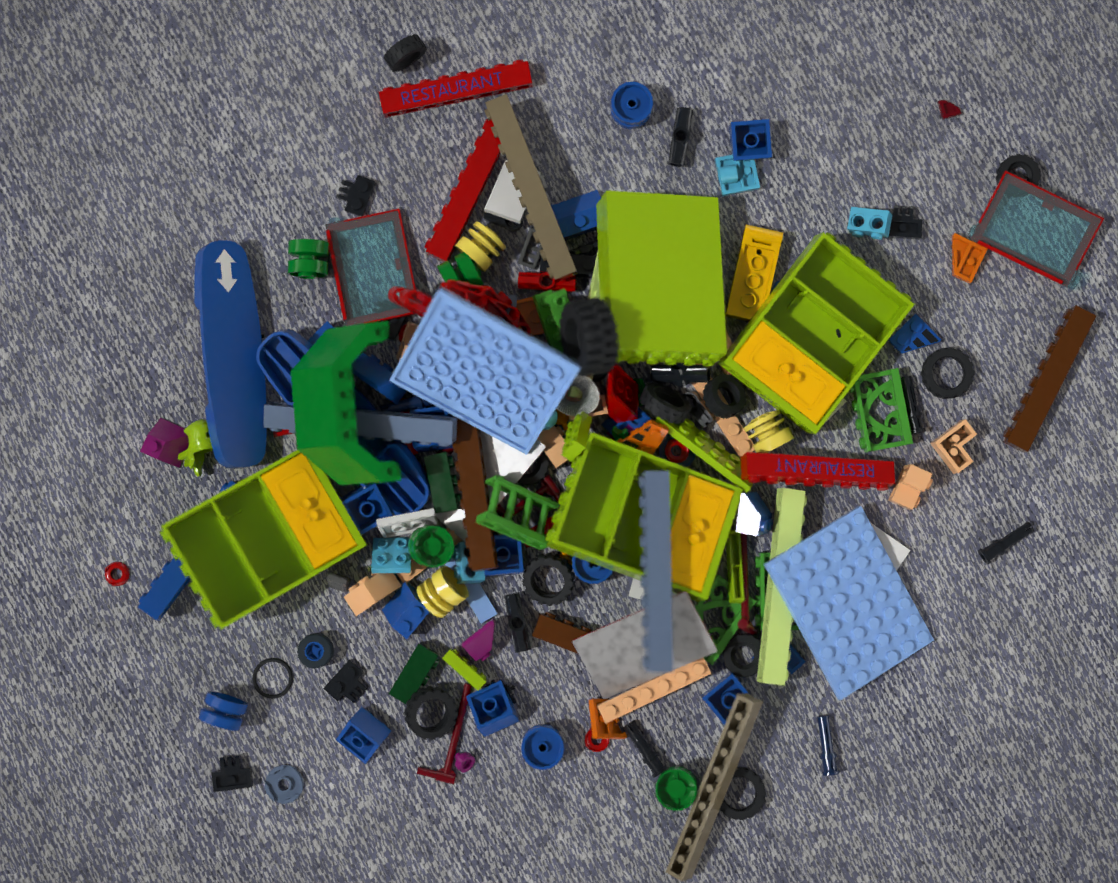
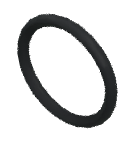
M268 658L256 666L252 681L260 695L269 699H275L284 696L290 690L293 683V674L289 665L283 660ZM268 662L280 663L288 671V685L279 694H266L257 684L258 670Z

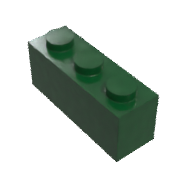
M451 452L425 456L424 460L435 514L461 509L460 499L463 498L461 493L458 492L459 478L454 472V456L451 455Z
M419 642L388 694L406 704L412 698L411 695L417 693L421 685L423 687L426 685L430 678L427 675L429 670H435L440 661L437 659L439 654Z

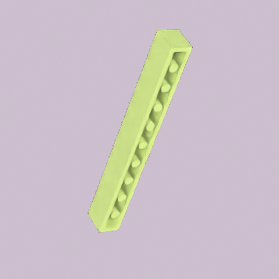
M777 489L770 560L803 540V535L801 534V529L805 522L803 510L807 503V496L803 490ZM769 573L757 682L785 685V681L788 680L789 676L787 662H789L791 657L789 643L793 638L791 624L794 622V619Z

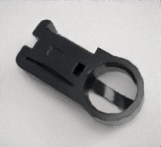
M487 212L483 215L485 221L512 232L520 230L523 226V218L520 224L516 223V227L512 228L507 225V222L509 223L510 221L508 219Z
M688 391L683 394V396L693 399L695 407L691 408L690 413L701 424L700 429L707 427L716 419L697 392Z

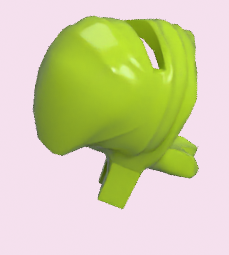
M199 419L184 429V433L188 436V449L178 455V460L186 459L184 461L185 467L194 468V473L197 477L202 475L204 453L213 451L207 420Z

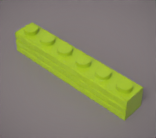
M730 530L726 541L729 603L741 604L745 600L741 539L739 532Z

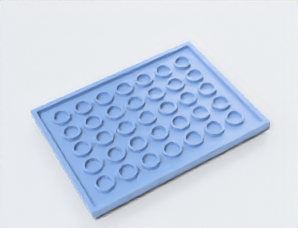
M440 287L389 381L527 455L581 366L575 360Z
M857 506L764 563L766 570L838 700L844 699L934 641L861 506Z

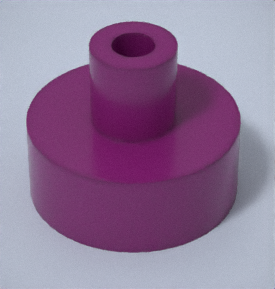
M459 752L455 755V767L460 772H467L473 767L475 758L469 752L462 754Z

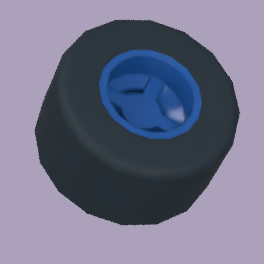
M309 634L298 645V658L308 668H321L329 663L333 657V643L324 634Z

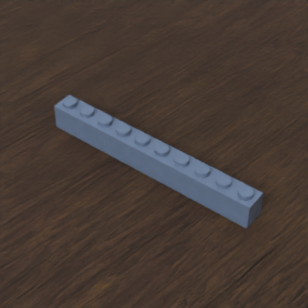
M272 401L265 404L264 428H270V431L274 432L285 429L289 430V433H296L294 406ZM355 409L357 436H363V439L366 440L382 438V441H394V439H398L402 443L420 441L422 445H430L432 442L439 443V446L444 447L450 446V444L456 441L457 417Z
M645 471L642 473V476H639V488H642V496L639 497L642 516H640L639 523L640 527H643V535L640 536V547H643L640 565L643 567L641 587H644V595L641 596V606L644 607L641 625L645 630V636H642V647L645 648V656L642 657V667L645 668V672H673L669 471Z

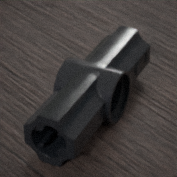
M677 107L668 160V165L674 167H684L693 116V110L690 108ZM681 133L686 139L679 141L676 139V135Z
M677 363L675 365H653L651 368V381L656 383H674L676 386H685L690 382L710 381L711 369L709 366H685L684 363Z
M520 592L504 595L503 598L515 653L531 650ZM515 617H519L523 621V625L519 628L512 625V620Z

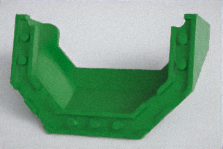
M388 321L327 329L291 370L297 450L339 485L401 480L400 467L397 463L392 461L379 462L358 444L351 364L366 346L378 345L377 342H383L387 339L389 335Z

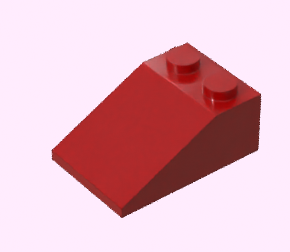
M617 364L608 372L607 410L608 415L615 422L620 423L638 419L639 385Z

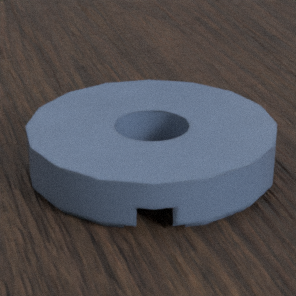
M291 765L275 767L268 773L265 781L267 795L271 800L281 804L295 801L302 793L304 786L302 774ZM281 779L289 781L288 789L283 790L279 787Z

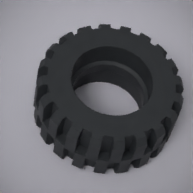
M597 297L570 301L563 307L561 312L559 331L563 354L579 363L581 366L577 373L579 376L609 372L616 365V360L618 359L619 336L614 315L610 311L609 305Z

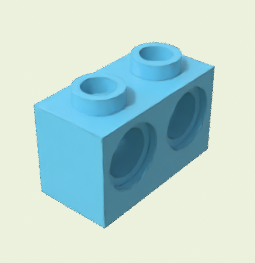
M851 207L847 230L854 237L869 235L871 238L881 240L882 237L888 238L892 214L887 210ZM864 219V224L856 227L857 221ZM879 221H882L883 226L879 229H875V224Z
M459 542L454 546L452 554L456 562L454 577L457 579V584L481 583L485 580V571L474 572L472 568H469L468 557L465 556L464 549L468 550L469 553L470 550L466 548L465 542ZM466 568L471 571V577L466 574Z

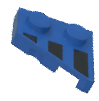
M914 314L888 341L900 354L938 343L941 339L917 314Z

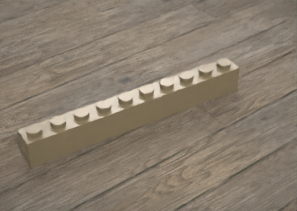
M507 94L485 102L487 109L484 111L488 121L492 120L494 124L491 127L494 137H499L501 142L498 145L502 156L506 154L508 159L505 165L508 172H513L515 177L512 180L516 191L520 190L522 195L519 197L522 208L526 207L529 214L526 215L527 221L530 226L534 225L536 232H533L536 243H541L543 248L539 250L543 261L547 260L550 266L546 268L550 279L554 278L557 283L577 275L575 265Z
M748 693L737 694L667 867L666 873L681 882L691 879L762 707L763 701Z

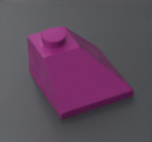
M160 418L148 433L140 452L180 468L183 460H178V455L187 450L189 444L188 436L184 433L185 428Z
M494 619L461 644L476 662L479 659L484 661L491 655L489 651L493 647L496 623Z

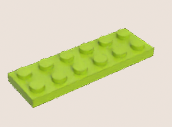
M659 416L656 418V422L668 426V433L739 488H742L744 492L747 493L753 483H749L748 480H741L740 458L725 450L721 443L712 440L707 432L699 430L687 418L683 423L679 424L662 420Z

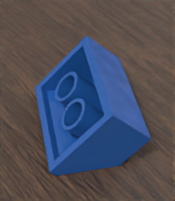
M598 190L551 205L565 241L597 230L596 204L601 199Z
M361 353L351 364L352 373L392 402L398 404L407 390L389 381L394 369L386 363L380 365L381 360L374 355L369 357Z

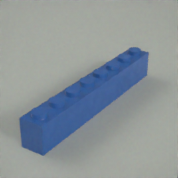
M230 481L229 483L226 482L220 489V492L235 485L236 483H234L233 481ZM173 558L171 562L167 561L162 568L164 572L160 577H156L152 581L150 591L148 593L145 592L138 601L140 603L138 608L156 621H160L191 579L189 576L185 577L179 566L183 564L180 559L175 560Z

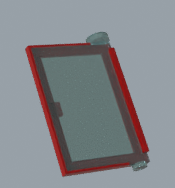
M1004 171L977 225L971 226L968 235L971 236L969 240L1066 288L1074 290L1082 277V273L1077 271L1104 218L1008 171Z
M400 209L340 221L339 217L330 218L328 220L329 224H325L345 326L383 322L416 315L392 303L388 298V291L393 286L416 290Z

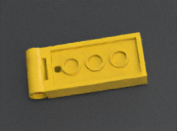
M748 224L745 225L725 316L750 321L768 298L783 232Z

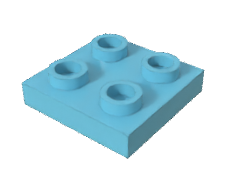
M732 155L715 158L722 196L760 189L754 159L733 161Z
M410 537L373 538L372 573H411V556L408 551Z

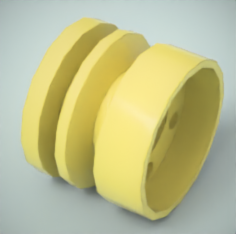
M476 221L473 226L478 233L470 228L468 232L473 239L470 240L463 236L455 247L460 253L465 252L470 259L475 261L478 268L485 272L493 263L488 255L491 253L498 257L500 254L495 247L503 252L506 246L493 230Z
M779 409L762 414L751 420L743 428L745 432L754 429L755 433L748 436V438L758 437L759 441L753 445L756 453H768L794 439L789 427L779 429L778 426L785 421L784 418L775 421L774 417L781 414Z
M448 566L439 568L432 574V578L426 579L417 587V593L423 605L439 618L446 616L448 612L454 609V605L458 606L469 597L466 585L457 584L454 570Z

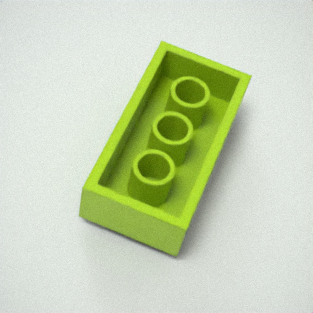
M584 411L577 414L574 420L570 421L567 425L568 429L565 433L566 438L562 447V456L571 462L587 445L592 417Z
M451 648L442 659L479 691L486 683L487 676L482 672L479 673L475 665H470L468 663L469 660L465 656L461 657L459 655L460 652L456 648Z

